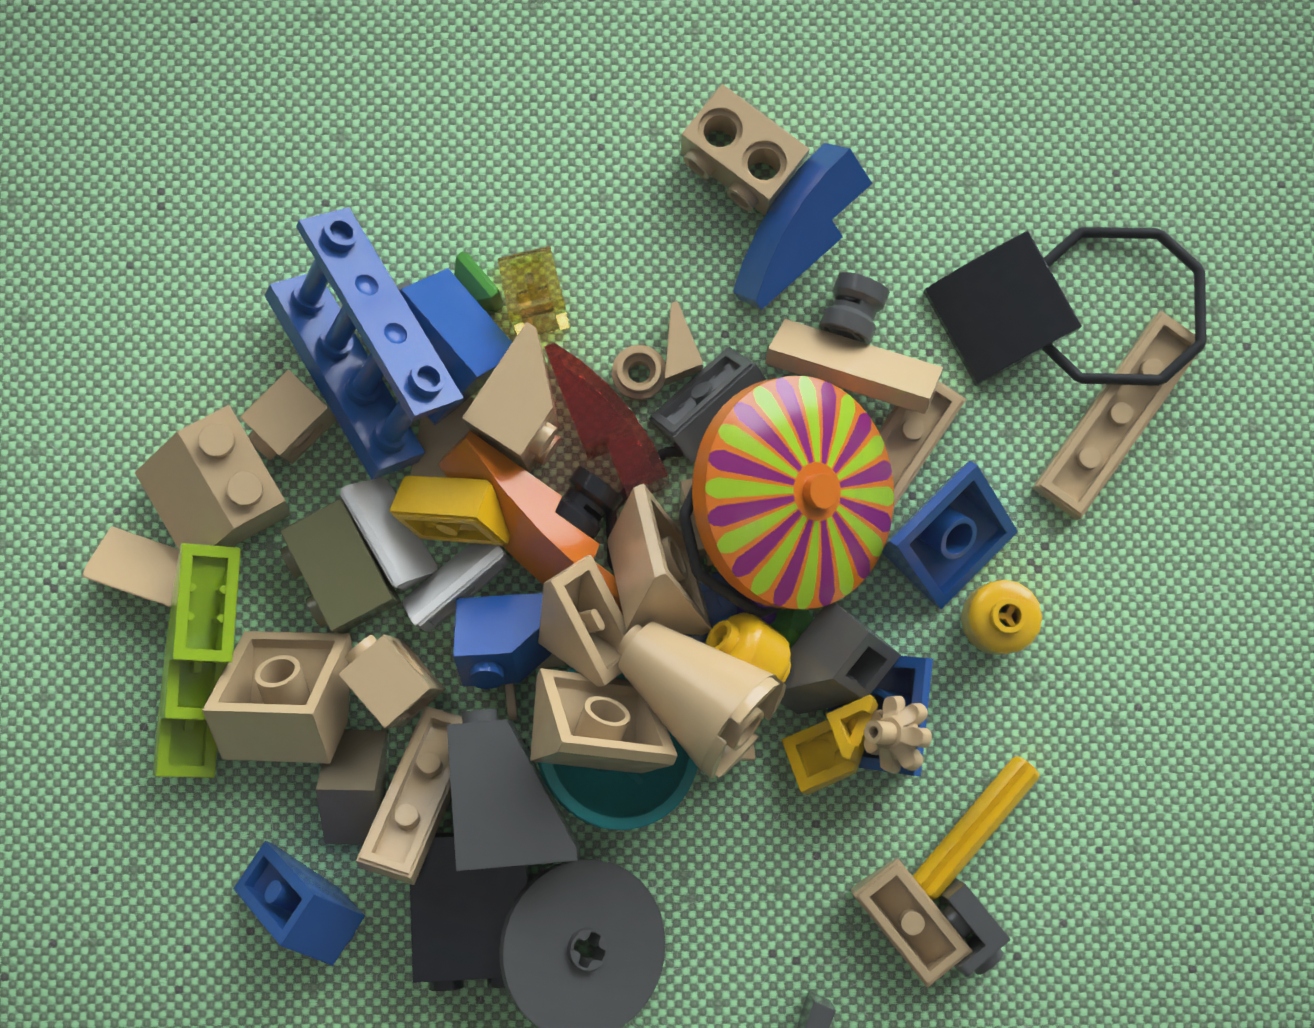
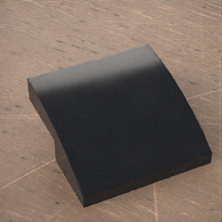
M1029 231L977 257L923 291L975 386L1023 362L1028 356L1077 332L1082 327Z

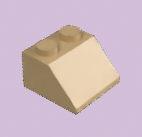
M526 322L462 419L472 433L529 473L536 462L544 466L556 451L561 437L556 435L560 426L544 351L536 327Z
M230 405L177 431L134 472L178 549L181 543L233 547L291 515L286 500Z
M244 631L233 652L232 663H227L202 710L222 760L330 764L348 723L350 687L338 674L350 664L345 658L352 649L350 633Z

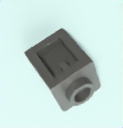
M955 878L941 894L942 899L948 905L941 912L963 939L970 934L973 935V938L967 942L972 952L954 967L965 977L974 971L977 975H981L1001 960L1004 955L1001 948L1011 939L968 886Z

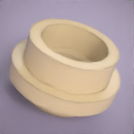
M633 345L627 347L617 355L613 362L612 379L614 385L622 395L629 399L646 400L652 398L661 391L665 384L666 364L663 357L649 346ZM637 365H643L650 371L649 378L641 383L634 382L629 377L630 370Z

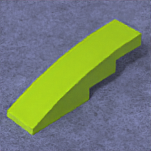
M190 543L180 544L164 656L153 776L215 778L217 746L202 710L227 663H232L241 548Z

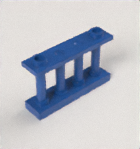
M347 207L301 219L298 221L296 228L315 259L307 274L270 284L265 298L371 480L418 463L426 452L410 427L413 421L458 405L464 397L351 209ZM328 283L342 304L341 309L328 289ZM356 329L370 351L369 356L355 334ZM383 376H385L387 382L389 383L390 387L392 388L393 392L398 398V403L395 402L394 398L392 397L391 393L386 387L384 381L382 380Z

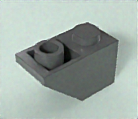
M834 602L824 606L790 648L791 669L784 682L786 689L780 704L796 714H803L852 703L870 695L901 654L862 621Z

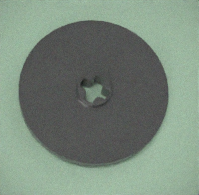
M578 859V861L562 862L534 877L513 902L506 916L500 938L499 962L502 979L515 1007L529 1022L538 1028H621L641 1011L656 988L665 958V931L661 913L653 896L646 886L628 870L613 863L596 859ZM577 939L587 940L591 946H594L591 957L581 956L580 958L581 954L573 950Z

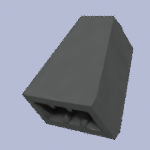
M497 709L461 712L462 723L447 724L456 871L578 861L580 858V844L554 796L546 786L536 763L530 761L531 754L513 721L507 719L498 720Z

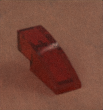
M552 343L544 346L588 461L609 453L627 499L632 489L643 483L651 494L670 487L669 475L653 442L634 413L610 385L583 361L558 344Z

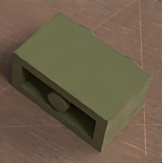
M342 499L280 530L287 546L280 549L281 555L295 578L303 575L312 593L311 596L306 598L307 606L321 628L328 625L332 632L345 633L401 603L395 588L388 580Z

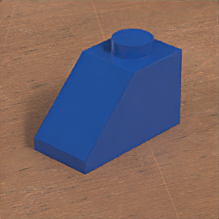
M543 593L456 598L453 658L463 687L475 686L481 689H493L502 684L520 683L552 654L538 643Z
M266 840L233 888L280 946L332 966L345 946L352 940L357 928L365 917L362 911L339 887Z

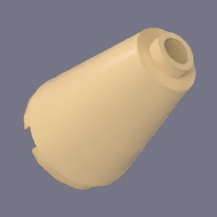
M650 622L644 627L639 624L633 626L622 638L617 648V653L621 655L618 664L620 671L698 768L712 779H714L715 775L718 778L725 775L750 749L758 738L754 732L763 716L767 720H771L785 693L786 684L778 679L776 675L657 622Z

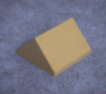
M644 483L634 487L607 539L626 630H630L637 624L644 627L650 622H657L682 634L704 635L710 632L712 628L700 582L696 580L691 571L683 534Z
M540 668L536 680L530 761L632 773H645L674 765L678 755L668 729L628 680L614 678L605 686L597 687L580 673Z

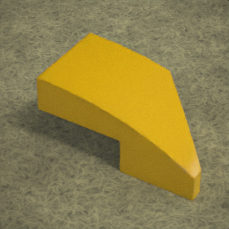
M868 695L826 713L827 720L781 739L801 793L809 795L857 773L865 749L864 729L866 724L871 721L874 710H877L878 706L875 697Z

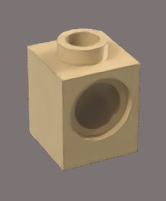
M289 369L240 416L253 429L248 435L250 441L265 457L271 461L278 454L291 464L337 421L330 408Z

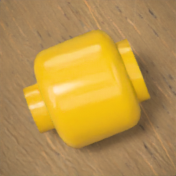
M1009 580L989 582L971 592L963 604L961 613L963 632L970 643L982 652L993 655L1020 652L1031 645L1040 632L1042 622L1040 604L1032 591L1018 582ZM1001 607L1005 608L1004 613H999ZM1000 620H1004V622L1006 623L1007 627L1004 626V625L1000 622Z
M744 612L733 615L727 620L717 623L707 636L706 645L776 675L782 682L786 681L791 669L789 642L779 631L756 615Z

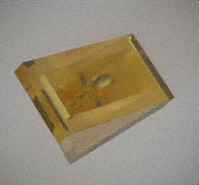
M550 246L497 258L507 311L516 336L526 322L536 327L538 335L570 328Z

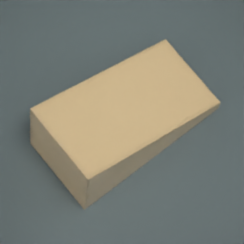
M678 301L672 302L670 309L665 385L703 370V361Z

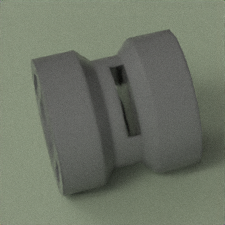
M851 272L839 273L832 290L835 296L834 303L825 309L819 327L821 330L870 345L876 330L873 322L877 312L884 309L890 292L883 284L869 277Z

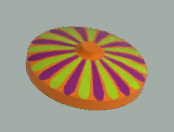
M787 376L764 380L741 390L727 401L714 416L705 431L697 452L693 471L692 500L695 521L703 546L716 569L732 587L744 596L762 605L782 609H815L832 604L850 594L865 580L876 565L884 549L891 527L894 508V483L891 464L883 439L872 419L861 405L849 394L829 382L807 376Z

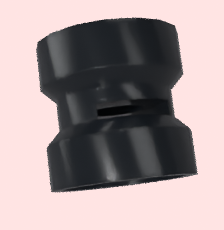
M578 466L568 479L570 487L561 497L555 513L594 540L600 531L599 522L606 513L614 512L623 500V497L602 479L587 469Z

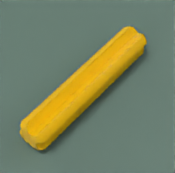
M1013 757L914 873V879L930 899L936 900L941 896L1038 781L1040 774L1028 761L1021 757Z

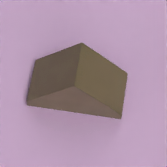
M345 729L331 763H322L316 786V795L325 844H364L386 793L388 730Z

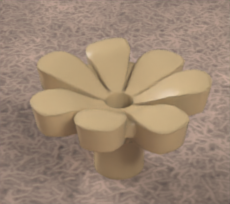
M890 696L884 699L883 710H874L871 721L866 724L864 729V748L867 753L879 755L880 767L883 770L896 774L900 771L901 766L909 771H915L922 766L923 756L916 747L927 748L932 740V734L928 728H918V725L924 722L928 716L926 707L921 703H914L905 707V700L902 696Z

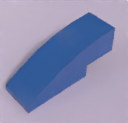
M824 143L796 171L778 194L759 225L743 259L733 289L734 294L739 300L762 310L843 238L832 219L873 184L850 148Z

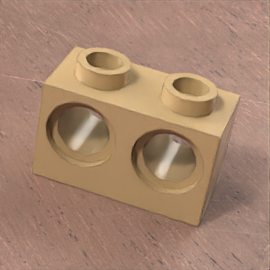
M724 84L720 85L681 135L683 160L694 173L704 179H709L710 176L714 177L728 188L726 190L728 196L738 206L747 211H752L755 208L764 216L778 194L796 171L807 161L810 148ZM714 131H723L732 137L733 142L725 147H716L711 145L705 137ZM756 163H766L774 168L777 175L768 180H760L749 172V168Z
M369 635L359 642L345 656L350 664L338 674L384 728L404 727L425 706H428L446 690L403 639L388 635H382L379 639Z

